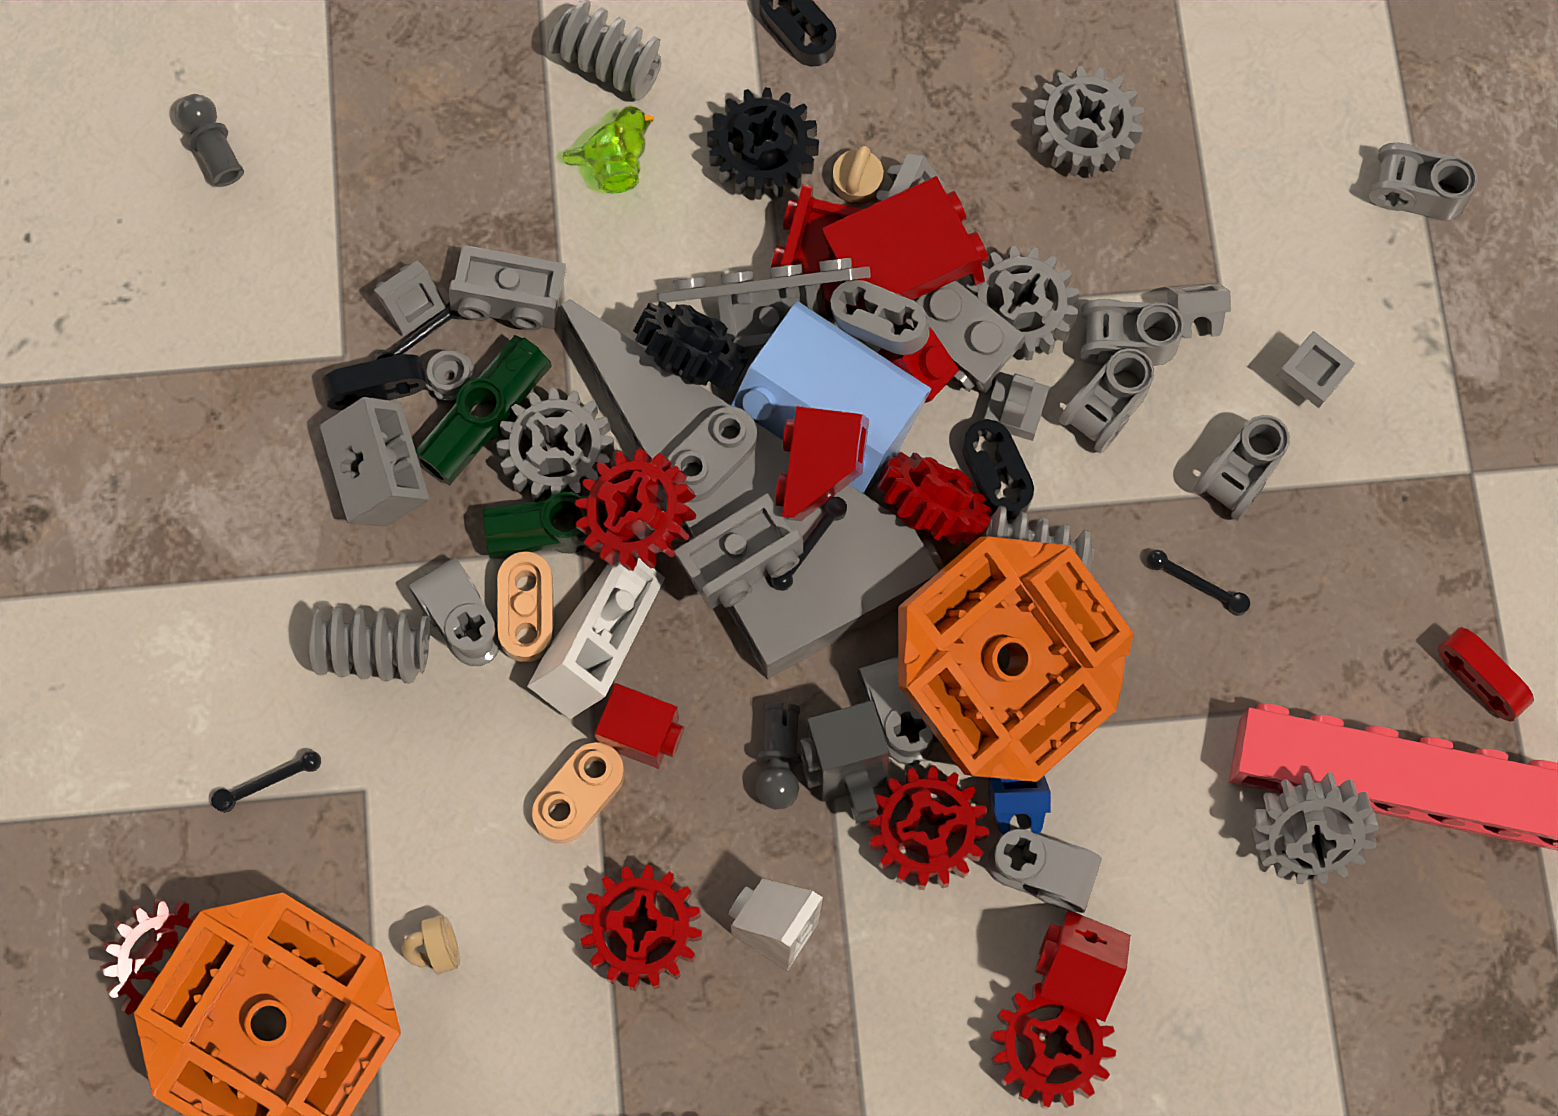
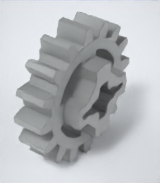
M1083 66L1077 67L1076 75L1073 79H1070L1063 71L1059 72L1055 86L1045 83L1041 90V100H1035L1032 116L1035 119H1033L1031 135L1042 136L1039 139L1038 152L1046 153L1052 150L1054 155L1051 166L1056 168L1066 161L1070 163V175L1076 176L1080 166L1088 167L1091 177H1097L1100 165L1105 164L1110 171H1116L1120 157L1130 160L1135 149L1134 143L1140 142L1144 127L1139 125L1144 115V108L1132 107L1138 94L1136 90H1128L1123 93L1120 89L1124 78L1119 75L1109 82L1104 79L1105 68L1102 67L1098 68L1094 77L1087 76ZM1061 104L1063 107L1060 121L1055 123L1054 112ZM1120 120L1121 131L1114 139L1112 136L1114 123Z
M1011 246L1008 259L1003 260L996 252L991 253L988 262L989 269L982 266L985 282L977 286L973 282H968L966 289L986 305L987 296L991 298L990 304L997 308L998 314L1025 335V342L1019 349H1022L1023 355L1028 361L1032 360L1035 347L1039 346L1048 355L1053 352L1054 338L1063 342L1066 341L1071 329L1067 324H1075L1079 309L1071 305L1076 304L1079 290L1076 288H1066L1070 283L1072 273L1070 270L1059 273L1054 270L1057 262L1056 256L1052 255L1045 262L1038 260V248L1032 247L1028 257H1020L1017 247ZM1047 288L1053 295L1056 310L1052 309L1054 303L1046 298L1045 290ZM1032 293L1030 303L1024 302L1020 307L1017 306L1013 310V312L1010 313L1013 303L1019 304L1022 300H1026L1028 296Z
M557 388L550 389L549 400L541 401L539 396L532 392L529 394L531 404L529 408L524 409L517 404L511 407L516 420L515 423L502 421L500 424L501 433L507 438L497 442L499 456L506 457L500 463L505 476L515 475L512 482L514 489L518 493L531 486L533 502H540L545 493L553 495L559 492H573L582 496L581 486H583V480L591 479L597 481L599 479L596 473V465L599 462L604 463L609 468L612 467L610 458L605 455L615 451L613 437L605 435L610 431L609 420L607 417L595 419L598 414V407L594 401L581 407L579 393L575 390L570 393L567 400L559 398ZM587 433L592 440L588 458L583 455V451L579 448L585 441L584 435ZM526 435L532 447L526 452L527 458L523 461L520 449L522 440ZM545 441L548 444L551 442L555 446L565 442L566 451H560L556 447L547 451ZM555 475H565L561 477H549Z
M1327 772L1321 782H1313L1310 773H1303L1302 784L1295 787L1285 779L1281 781L1283 793L1278 796L1266 792L1263 795L1266 809L1254 810L1253 815L1256 826L1252 828V833L1263 865L1274 864L1276 876L1279 878L1293 871L1297 884H1303L1309 875H1317L1320 884H1326L1328 873L1336 871L1345 878L1349 876L1346 865L1349 862L1364 865L1367 861L1363 849H1373L1377 846L1374 831L1379 830V825L1366 791L1357 793L1355 783L1351 779L1344 781L1340 786H1336L1333 773Z

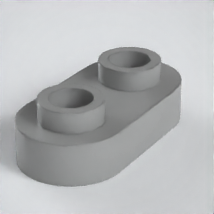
M723 407L712 412L671 452L667 458L671 462V467L677 466L682 470L686 464L696 463L702 468L698 475L693 477L687 476L683 483L687 484L695 492L696 497L690 502H699L711 496L752 455L757 444L756 424L746 411L737 407ZM726 426H734L740 433L733 439H726L721 436L720 431Z

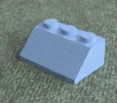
M797 301L749 366L731 406L746 411L753 418L754 422L782 440L787 419H795L796 406L863 414L869 419L863 473L849 485L864 494L879 479L891 457H896L931 388Z

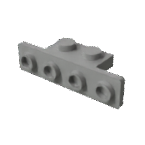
M851 258L819 262L820 273L803 275L802 264L770 268L771 279L754 281L753 270L721 274L722 285L706 287L705 277L673 280L674 291L657 293L658 304L660 301L669 303L718 297L720 321L728 328L726 333L736 337L733 343L743 347L766 344L797 301L827 320L823 283L871 277L870 267L852 268Z

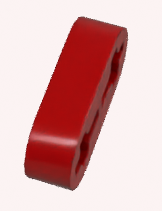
M1457 628L1438 646L1439 656L1446 666L1492 712L1503 720L1515 721L1533 704V693L1527 684L1480 637L1469 629Z

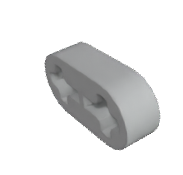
M858 279L840 284L833 292L830 302L834 320L838 327L847 334L899 355L913 354L921 350L927 343L930 334L927 316L922 306L915 301ZM860 299L865 301L867 311L857 309L852 315H848L847 304L856 306ZM907 319L912 320L914 331L904 329L900 335L895 334L893 323L904 325Z

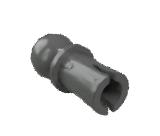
M199 94L185 96L178 103L176 117L181 128L191 133L188 139L191 149L199 152L215 186L224 187L235 183L243 176L244 169L238 163L226 139L229 133L226 126L222 123H216L218 116L214 103L210 98Z
M781 702L765 705L764 751L758 753V761L768 764V768L762 771L756 782V792L759 800L765 806L775 810L785 809L791 806L797 799L799 784L797 777L790 770V765L801 763V755L796 753L800 707L789 703L788 708L783 709L784 703Z

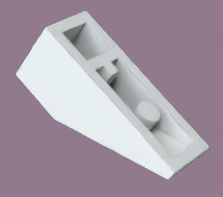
M638 558L634 571H628L620 564L619 560L613 566L607 564L547 648L527 687L569 719L603 699L616 677L665 577L654 568H649L640 558Z
M762 878L754 891L746 886L732 905L728 913L729 916L735 919L731 925V934L788 971L819 923L823 897L811 890Z

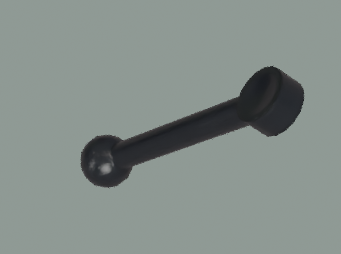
M449 301L443 313L390 351H377L374 354L373 360L404 354L451 319H461L463 316L458 311L450 309Z
M832 497L826 502V514L803 543L804 553L798 556L800 559L799 563L782 576L772 578V584L777 590L785 591L792 586L793 574L832 522L845 517L847 504L843 498Z
M1153 550L1148 554L1147 563L1151 569H1164L1227 604L1231 614L1240 616L1249 609L1250 599L1246 594L1241 592L1234 593L1233 595L1168 560L1163 550Z
M306 751L301 755L299 761L231 792L227 789L217 790L212 796V805L220 812H229L235 807L236 801L299 772L316 771L320 768L321 756L315 751Z

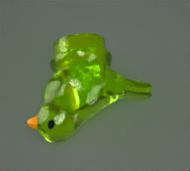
M625 107L618 113L613 122L599 129L582 147L564 151L563 160L567 165H588L593 167V177L597 180L598 187L603 192L615 194L629 191L639 183L638 174L640 173L641 165L638 159L645 151L646 142L644 135L648 127L654 122V117L645 114L637 107Z

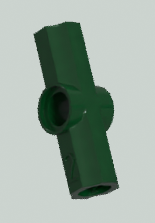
M514 335L478 378L469 380L461 386L457 393L456 404L416 449L419 463L428 473L440 482L450 486L489 440L496 439L502 434L500 424L502 421H509V416L512 414L511 407L514 404L519 405L552 367L551 361L541 352L539 347L525 337L522 338ZM482 402H489L496 406L494 411L485 417H475L470 414L472 408Z
M559 492L553 494L546 501L483 509V523L489 558L510 556L518 552L556 550L561 553L573 554L581 551L586 547L584 541L588 535H585L577 527L569 532H561L555 529L553 525L560 516L566 514H573L580 519L587 516V514L575 506V502L581 498H589V495L579 496L573 492ZM634 507L631 511L637 513L640 508ZM606 508L604 514V521H606L608 517Z

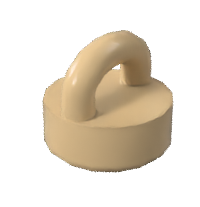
M867 146L846 151L838 157L833 166L832 184L835 192L840 198L849 203L861 204L869 202L876 197L878 190L882 188L884 175L882 163L876 155L871 153L870 148Z
M443 914L422 920V931L413 933L405 938L401 947L402 954L412 965L418 967L432 966L437 975L457 969L458 965H460V953L456 936L449 919ZM425 945L427 953L418 952L416 947Z

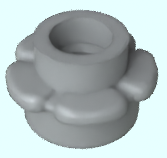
M444 350L436 353L430 359L424 371L427 382L426 388L430 391L433 390L436 398L440 400L455 401L461 386L469 380L476 379L475 375L472 374L474 370L473 362L466 355L453 350ZM447 373L455 374L453 380L445 379Z

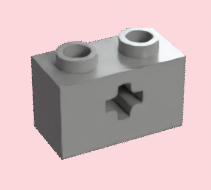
M362 397L320 424L327 457L331 463L340 494V502L348 523L387 526L430 500L401 402Z

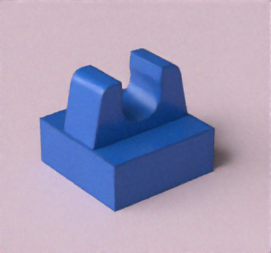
M1045 776L1037 782L988 777L989 799L1000 833L1004 835L1010 831V820L1016 814L1028 815L1031 832L1040 833L1043 828L1045 814L1051 813V791Z

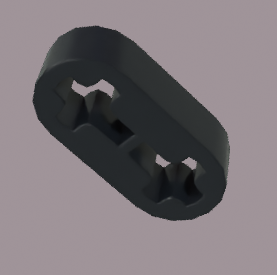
M773 0L759 1L760 17L764 24L797 61L803 65L814 67L827 63L833 57L836 50V28L813 0H791L792 16L783 7H777L774 10ZM779 0V1H781L782 3H784V2H787L788 0ZM802 28L813 38L822 35V46L818 47L813 42L804 45L805 32Z
M413 354L394 355L343 367L329 372L322 378L327 406L334 410H344L362 397L390 401L410 396L423 390L427 383L421 358Z
M986 419L976 422L970 426L965 435L962 449L964 460L980 494L986 498L984 501L985 505L992 508L991 513L994 514L1001 505L1006 507L1007 520L1015 519L1021 511L1026 513L1031 505L1034 494L1032 478L1008 429L995 420ZM985 436L988 442H999L995 451L997 464L993 465L985 450L978 452L975 450L978 446L979 437ZM1003 474L1011 489L1020 487L1021 491L1018 494L1017 503L1011 504L1007 497L1000 499L997 497L1001 489L999 475Z

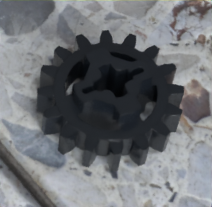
M765 87L762 98L755 99L751 91L746 89L744 90L743 103L738 104L731 98L725 100L726 115L714 113L712 116V126L715 130L707 131V147L712 148L709 151V163L713 167L720 166L719 181L725 183L734 178L736 194L741 195L747 187L754 188L757 200H761L764 190L772 188L777 198L783 197V184L787 182L796 189L800 188L802 179L800 172L812 174L814 171V159L812 157L818 156L819 140L814 138L817 136L816 120L805 121L807 119V106L801 104L795 108L790 107L791 94L788 92L784 93L779 101L772 99V92L769 87ZM786 125L794 133L798 145L793 143V136L785 133ZM729 142L733 144V150L741 153L742 158L740 162L732 154Z
M660 301L658 306L650 302L644 308L633 329V332L637 334L636 342L647 346L645 353L655 357L653 361L658 367L687 379L691 384L706 386L708 381H710L719 389H723L725 384L733 387L749 359L743 355L746 349L741 345L733 343L736 337L726 333L728 328L717 318H710L696 311L690 305L676 304L673 309L663 301Z

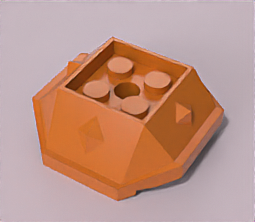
M991 536L979 537L898 606V687L964 775L1037 782L1116 712L1123 683L1125 656H1129L1134 633L1071 545ZM1003 646L1008 649L1010 654V663L1004 672L1000 670L997 662L998 653Z
M283 892L200 911L134 1012L152 1096L185 1116H350L401 1034L382 953ZM264 1006L278 1008L282 1011L286 1020L284 1032L272 1041H264L257 1038L251 1029L253 1014Z

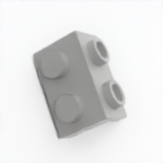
M462 245L455 280H451L449 287L450 309L458 311L465 318L476 321H485L491 317L508 320L514 326L525 330H539L541 327L554 329L566 274V264Z
M958 281L951 282L929 292L916 301L925 311L929 327L932 328L959 368V371L953 376L952 380L968 392L975 386L982 393L986 394L992 387L991 380L1025 342V335ZM907 319L904 324L905 329L914 331L912 320Z
M768 493L674 550L676 559L710 610L721 603L727 608L742 601L752 592L753 589L750 585L768 574L771 578L782 576L799 563L800 559L798 556L804 553L803 538L797 530L791 529Z

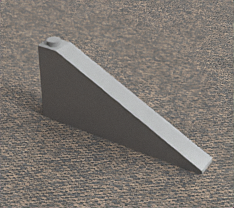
M570 299L561 304L564 323L636 450L644 449L651 456L652 460L658 453L668 458L671 452L712 412L723 407H732L702 386L691 384L687 379L673 372L662 370L653 361L655 357L645 353V348ZM755 422L757 444L752 455L707 499L684 504L696 513L695 520L683 521L681 526L690 536L688 541L767 493L776 505L778 478L781 473H788L790 452L783 450L782 439ZM726 426L720 431L721 436L726 439H733L740 433L734 426ZM688 463L681 471L685 475L693 477L698 475L702 468L696 463ZM847 485L833 496L845 500L847 504L845 517L832 522L793 574L792 586L785 591L777 590L772 584L771 576L768 574L750 585L753 590L746 598L731 607H727L768 679L898 609L899 605L939 572L938 569L943 566L933 543L928 538L921 541L915 529L910 528L899 517L851 485ZM826 503L803 521L785 518L791 529L799 532L803 538V543L826 514ZM777 506V508L782 514L783 507Z

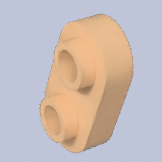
M518 552L509 556L500 566L497 576L498 638L504 652L510 658L519 662H533L542 658L554 640L553 576L546 560L532 552ZM526 576L533 577L536 580V585L533 589L522 591L517 588V583L521 578ZM526 628L535 630L537 636L531 643L523 644L517 640L521 630Z
M598 742L583 745L574 752L537 796L532 808V818L537 831L543 838L557 844H565L576 840L619 791L624 781V766L620 755L614 748ZM593 761L604 763L606 766L605 773L599 778L589 777L585 773L589 763ZM563 803L569 806L570 814L565 820L555 821L550 817V810L554 805Z

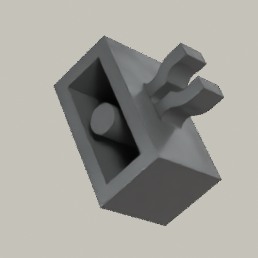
M873 700L807 718V738L800 739L803 754L800 756L808 788L818 786L822 802L848 796L856 824L876 819L878 816L876 812L878 804L873 788L884 786L887 783L889 750Z

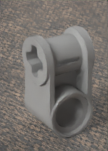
M1388 143L1379 150L1378 160L1381 163V169L1377 183L1373 184L1370 188L1369 199L1377 206L1388 210L1407 211L1437 220L1449 221L1463 213L1477 185V172L1468 160L1461 157L1419 149L1407 143ZM1439 184L1451 185L1458 193H1448Z
M1114 299L1088 301L1081 307L1082 318L1086 320V344L1080 348V357L1083 361L1090 364L1105 365L1116 352L1129 348L1145 353L1151 359L1153 366L1164 365L1171 361L1177 353L1184 329L1183 317L1178 309L1162 302H1122ZM1103 327L1106 328V337L1103 336ZM1149 328H1160L1166 331L1170 338L1165 341H1156L1148 337L1145 331Z
M1127 348L1116 352L1090 383L1081 388L1061 414L1059 422L1064 426L1072 424L1095 442L1094 449L1100 454L1103 453L1119 435L1131 415L1146 398L1154 378V367L1151 359L1137 349ZM1122 371L1130 372L1139 379L1140 385L1133 388L1124 387L1116 381L1114 375Z
M1271 415L1253 417L1245 424L1227 449L1216 457L1200 478L1194 490L1199 494L1204 492L1210 494L1232 511L1231 517L1238 521L1266 484V480L1284 456L1290 444V434L1287 426L1280 419ZM1253 437L1267 439L1272 444L1274 453L1264 455L1255 452L1249 443V439Z
M452 558L408 586L424 614L429 616L431 624L437 627L455 656L462 663L469 666H483L490 663L497 656L500 650V641L492 615L481 600L479 592L457 558ZM474 629L482 637L473 642L471 638L465 636V633L468 630Z
M898 656L859 668L858 672L867 702L872 700L874 702L890 757L904 765H915L926 760L932 752L934 734L898 687ZM910 726L913 733H919L918 742L909 743L906 736H901V728Z
M1016 829L1008 831L992 847L988 856V867L994 879L1004 886L1036 896L1042 901L1058 908L1084 913L1102 857L1074 844L1058 842L1029 830ZM1014 847L1022 849L1021 859L1029 862L1025 863L1019 870H1014L1010 867L1012 858L1004 854H1008Z

